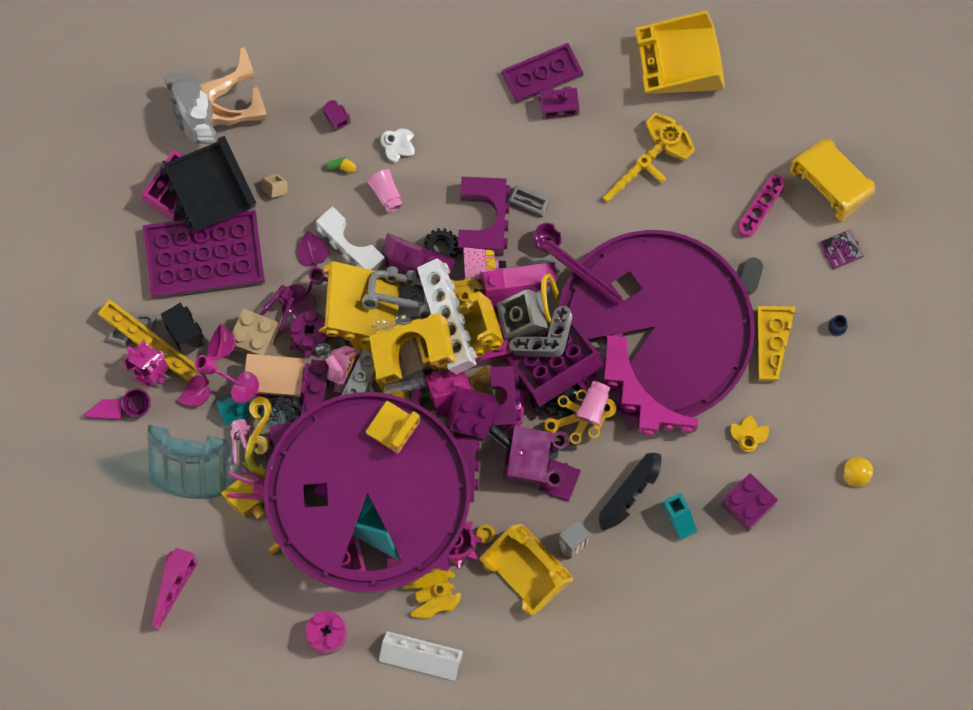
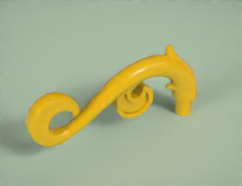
M256 397L249 406L251 415L256 419H260L258 407L261 405L264 406L265 414L249 437L245 450L246 462H242V465L249 471L251 470L254 475L265 480L267 469H264L262 464L258 466L255 461L254 451L258 455H265L269 452V440L259 435L270 416L271 404L267 398Z

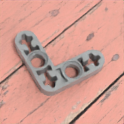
M559 306L555 309L548 337L513 338L509 343L512 353L515 356L558 357L562 355L572 322L570 309L567 306ZM557 329H564L562 333L554 334ZM541 344L539 349H532L534 345Z

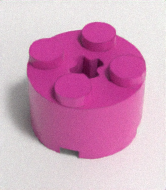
M317 612L310 618L306 626L308 642L313 650L319 654H333L340 650L346 642L347 632L345 623L334 612ZM329 630L331 634L324 636L323 632Z

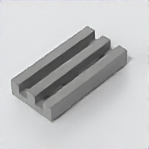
M516 185L508 203L543 217L550 199ZM519 192V193H521V194H524V195H526V196H529V197H531V198H534V199H536V200H539V201L543 202L544 205H542V204H540V203H538V202H535V201H533V200H531V199H529V198H525V197H523V196H520V195H518V194H516V193Z

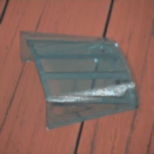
M148 425L149 479L151 482L171 494L184 498L208 499L222 496L221 492L227 488L230 477L227 475V472H231L233 458L226 439L207 436L206 442L200 443L170 437L168 428Z

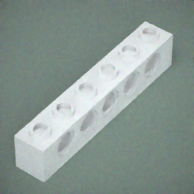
M437 258L417 267L431 314H441L448 320L455 363L447 365L448 369L458 374L476 366V353L470 346L469 341H471V337L468 331L465 330L464 324H466L462 313H460V302L453 291L455 286L452 280L449 279L448 274L450 270L448 265Z

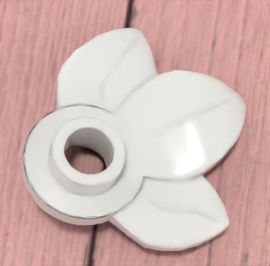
M400 128L395 132L389 130L382 134L381 143L385 147L387 158L392 162L397 163L400 155L413 156L415 154L414 146L410 142L414 134L410 130ZM388 137H392L393 142L388 141Z

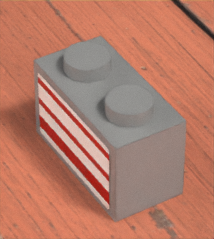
M577 520L560 534L558 548L563 555H568L572 558L589 544L591 534Z

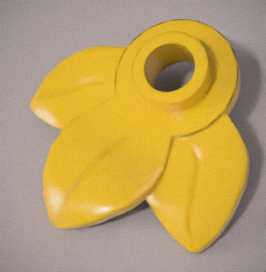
M749 415L743 420L741 425H731V435L738 441L742 451L750 453L757 448L758 444L764 443L767 440L769 426L758 427L755 419ZM745 441H750L751 446H746Z

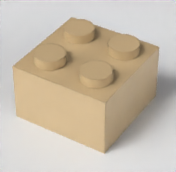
M243 309L232 332L235 337L233 351L246 356L247 354L269 355L278 335L279 323Z

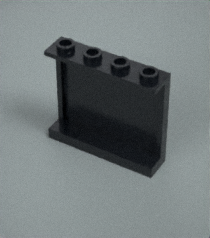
M225 136L218 138L216 143L167 163L165 160L162 161L161 175L164 179L167 178L170 184L168 185L169 192L172 196L175 195L178 201L176 202L178 211L180 213L183 212L185 216L184 223L188 230L191 229L193 234L251 210L256 206L255 198Z

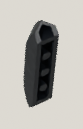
M646 453L600 512L599 524L601 530H606L620 524L630 515L626 508L630 509L635 503L634 497L637 493H643L647 487L645 483L654 484L661 469V454Z

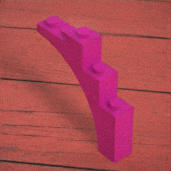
M608 335L605 349L603 384L611 389L622 387L620 409H624L625 412L629 413L639 411L637 433H641L646 437H652L657 435L659 428H662L663 431L681 430L682 433L696 432L698 418L683 416L667 409L656 402L643 389L630 365L627 352V337Z

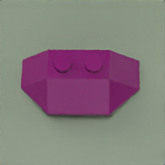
M387 233L382 248L387 268L391 266L396 267L398 273L404 275L407 271L413 270L417 273L418 278L420 276L417 267L437 258L448 265L450 270L448 275L450 277L455 262L452 258L390 233ZM415 285V287L423 289L422 286Z

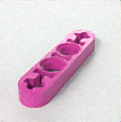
M772 175L740 222L738 232L742 237L749 238L753 236L784 188L785 180L782 176ZM779 181V186L777 185L774 191H772L773 182ZM763 195H769L772 198V201L769 203H765L762 201L761 197ZM758 209L762 212V216L756 218L752 215V211ZM751 220L753 223L750 230L744 231V226L746 227Z

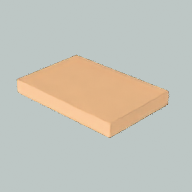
M247 354L245 372H251L257 377L259 381L257 394L301 397L300 391L305 359Z

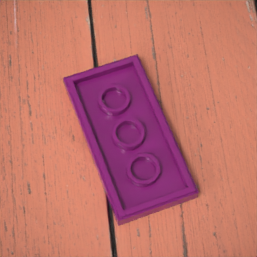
M569 43L501 70V74L516 104L539 95L540 91L556 88L584 76Z

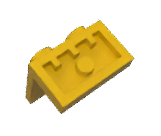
M386 401L366 430V434L399 454L420 423V415L414 411L410 415L389 401Z

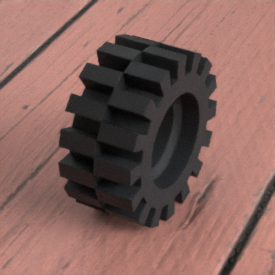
M437 228V231L433 229L431 234H427L424 240V248L454 259V256H457L458 240H456L455 234L452 235V231L449 230L447 232L446 228H443V231H441L440 228ZM439 240L447 242L449 247L445 252L440 253L434 249V244Z

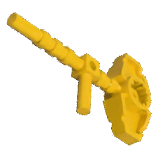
M654 113L646 121V127L656 145L647 152V155L644 153L637 159L636 165L620 181L615 183V186L602 197L603 200L608 203L641 170L645 171L647 169L659 182L664 183L667 178L652 165V160L664 149L665 154L686 161L695 152L694 145L686 129L683 130L680 124H675L676 120L659 113Z

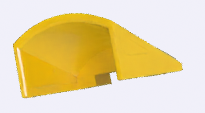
M707 10L635 28L640 48L646 94L725 90L715 28Z

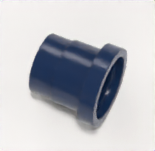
M836 315L828 324L830 333L835 336L843 335L848 327L847 319L843 315ZM834 322H842L843 327L836 326Z

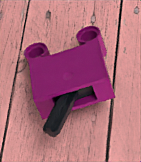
M494 425L490 427L488 436L506 450L503 478L543 485L549 490L563 483V474L559 470H551L547 473L546 471L549 450L558 452L569 443V438L564 432L551 433L513 426L509 429V436L507 437ZM555 437L561 440V446L555 444ZM550 475L556 478V484L550 482Z

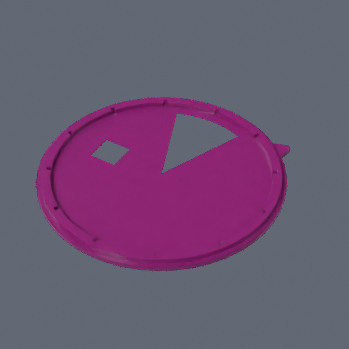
M642 230L622 234L602 243L579 262L615 291L616 289L612 282L629 271L643 290L626 301L622 299L618 305H615L572 271L561 293L558 307L567 306L570 309L573 321L588 339L655 327L630 365L638 382L656 402L683 416L695 417L714 407L732 391L743 375L751 357L755 334L754 315L749 295L743 282L731 265L720 254L706 244L687 235L664 230ZM593 373L586 377L590 383L584 379L577 383L581 390L587 392L593 381L602 384L603 381ZM622 387L610 388L608 399L613 400L616 405L614 414L623 417L627 430L631 431L638 424L639 411L629 413L625 412L624 409H620ZM605 404L604 409L609 411L610 406L608 404Z
M359 392L334 397L318 404L301 415L286 430L275 446L268 463L264 482V503L268 523L274 538L286 556L300 570L315 580L333 588L359 593H374L400 588L425 576L434 568L448 571L450 566L447 555L453 549L463 531L471 498L470 477L465 457L459 444L447 427L428 410L412 401L376 392ZM386 401H389L410 415L413 411L420 415V423L399 454L366 434V430ZM327 483L328 506L304 508L303 485ZM367 492L403 561L402 564L376 571H357L341 567Z

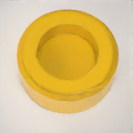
M484 524L478 527L476 536L482 538V541L479 543L488 545L494 541L495 530L492 526Z

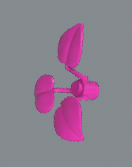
M219 324L209 342L207 357L200 355L196 358L194 366L202 376L196 375L186 384L182 395L178 399L180 403L192 407L204 404L211 393L210 388L207 386L209 380L206 375L214 373L235 383L232 387L231 395L233 400L238 403H246L258 393L259 381L253 373L242 372L238 380H235L217 370V365L213 360H220L221 356L227 357L235 347L234 335L223 324Z

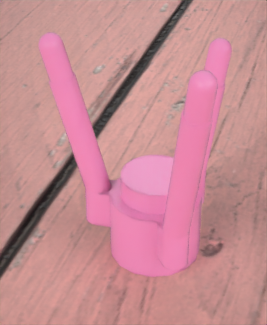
M245 419L235 420L231 423L232 430L230 434L232 437L234 465L237 464L236 437L241 439L243 447L247 448L245 437L248 436V433L249 435L252 434L251 425H247ZM262 455L263 459L267 460V456Z

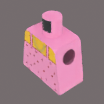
M463 248L465 279L470 277L482 285L481 272L506 269V260L495 261L494 251Z

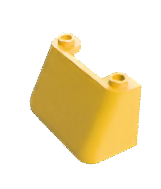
M823 138L793 159L789 170L795 177L802 174L801 178L803 180L807 178L831 202L830 207L832 209L836 208L838 213L835 216L841 222L874 195L875 183L870 178H866L836 148V145L830 139Z
M523 524L510 526L479 558L482 561V566L487 571L498 572L522 597V609L532 616L536 615L574 580L569 571Z

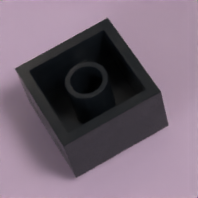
M180 302L161 313V317L179 350L186 356L204 345L202 341L204 336L197 322L194 323L193 315L187 306L183 307Z

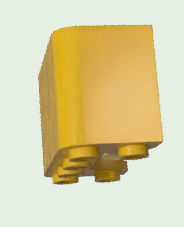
M478 291L470 295L472 302L466 301L467 306L459 309L465 318V330L470 334L471 341L469 342L476 353V358L482 357L484 353L490 350L501 348V345L504 343L491 300ZM415 337L423 363L437 372L447 370V365L437 368L430 363L425 339L423 337Z

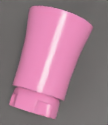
M389 169L382 170L367 180L368 185L372 188L382 206L385 207L387 213L401 208L403 202Z
M593 381L575 416L583 421L600 426L610 387Z

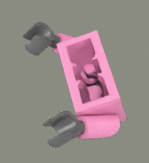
M338 337L334 339L335 346L338 349L331 351L329 344L323 343L317 346L315 350L317 355H325L326 357L325 361L329 365L327 379L334 382L333 391L343 393L362 351L349 347L348 340Z

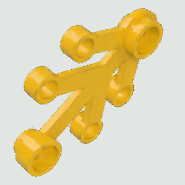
M579 390L576 394V398L579 401H583L584 399H580L578 397V394L580 392H584L585 394H587V392L585 390ZM560 396L558 399L560 407H567L576 413L580 408V405L570 401L567 396ZM561 398L567 399L566 405L560 404ZM607 399L606 404L610 406V410L608 412L603 411L600 426L594 425L589 429L588 434L591 438H597L605 418L614 415L616 405L613 400ZM576 414L558 420L549 418L544 422L543 427L546 432L556 433L559 427L580 421L575 432L570 435L571 443L578 444L581 442V435L588 422L577 418ZM550 422L555 424V428L552 430L547 427ZM592 429H596L598 431V434L596 436H592L590 434V431ZM573 435L579 436L578 442L572 441Z

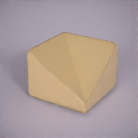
M273 174L262 178L261 190L271 198L287 193L288 181L280 175Z

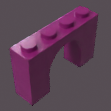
M461 176V201L487 203L495 210L497 218L492 226L484 230L459 229L458 254H463V248L492 250L494 255L503 256V250L507 249L508 238H504V231L508 232L509 220H505V214H509V203H506V196H510V185H506L507 178Z

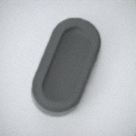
M755 257L746 260L740 278L748 295L756 292L763 271L762 261Z

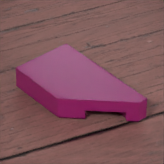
M102 399L85 413V418L121 420L122 402L115 399Z

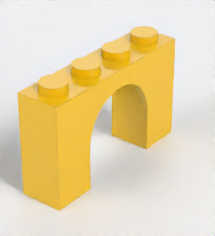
M435 313L429 315L428 318L416 319L411 321L410 324L397 325L391 330L378 331L375 335L369 336L377 380L385 385L402 379L399 353L402 346L408 340L415 337H423L425 339L430 363L435 367L439 368L455 363L448 320L441 314Z

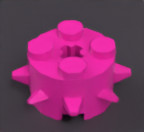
M142 341L135 349L128 346L127 351L129 354L124 353L127 357L123 361L125 369L127 371L130 369L136 375L134 379L147 387L150 385L154 386L155 383L163 385L162 378L166 379L164 373L169 368L164 360L166 358L164 353L160 350L155 351L145 341Z
M472 521L465 523L457 541L458 545H455L447 555L448 562L455 564L457 569H460L461 563L470 558L474 560L478 558L474 548L476 543L482 541V538L474 536L471 529Z

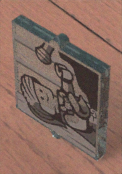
M276 396L267 399L271 404L269 416L271 426L290 421L293 424L301 416V407L303 405L299 402L298 397Z

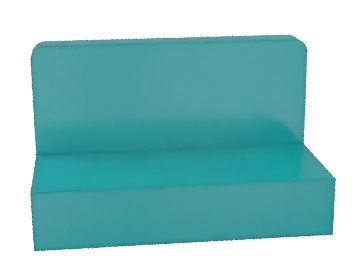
M231 394L216 399L215 402L225 426L235 420L251 416L249 406L256 396L246 403L236 402Z

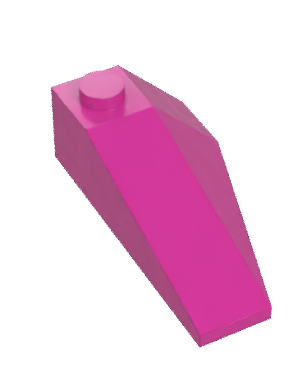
M175 548L166 557L165 562L167 563L153 620V627L157 631L160 629L198 564L195 555L189 551Z

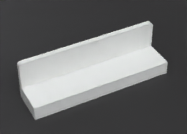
M386 631L379 661L455 681L463 651Z

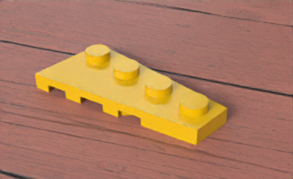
M796 306L757 307L758 381H778Z

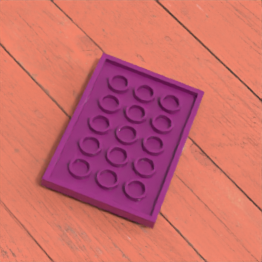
M255 210L246 211L194 234L191 229H187L184 220L143 225L152 299L265 283Z

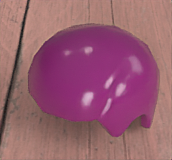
M544 222L536 228L533 241L541 252L548 253L544 249L545 243L551 240L560 247L562 238L561 232L556 230L554 224Z
M140 388L127 391L121 400L122 409L125 414L133 418L144 416L151 407V399L148 393Z

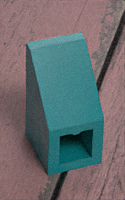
M681 492L663 501L662 508L680 540L698 532L691 510Z

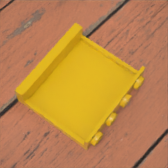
M331 261L324 266L323 273L328 274L325 326L320 328L319 332L326 333L330 337L341 336L345 340H359L362 344H370L369 336L375 335L378 331L391 330L394 326H397L399 305L378 301V306L375 309L363 307V296L367 294L369 277L374 270ZM377 278L375 293L399 297L400 281L391 283L385 278Z

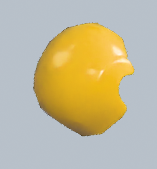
M860 456L848 459L844 465L843 478L849 486L861 488L871 481L873 466L868 459Z

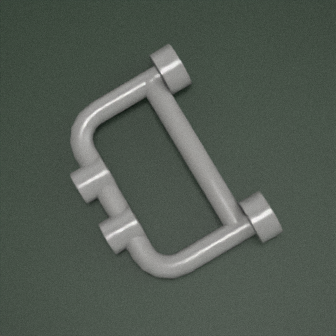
M391 266L387 268V271L378 270L370 275L368 291L363 296L362 301L364 308L375 309L378 306V301L419 309L420 319L428 318L431 315L425 294L424 302L375 293L377 278H385L391 283L396 281L405 282L407 286H422L421 279L417 277L415 271L409 270L405 275L399 274L398 269Z

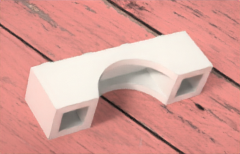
M333 206L316 220L317 232L322 237L326 236L330 240V245L335 250L339 249L347 262H352L356 267L378 271L385 264V257L372 244L365 247H357L346 241L343 236L346 219Z

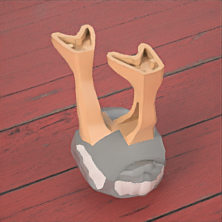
M245 47L240 48L239 65L236 71L222 78L202 83L196 77L183 73H170L164 76L167 89H172L173 94H170L173 112L178 118L180 130L184 129L185 135L194 143H216L217 138L215 137L214 126H230L241 121H261L267 119V113L258 87L253 88L252 102L248 109L229 110L214 103L217 97L226 94L237 82L255 78Z

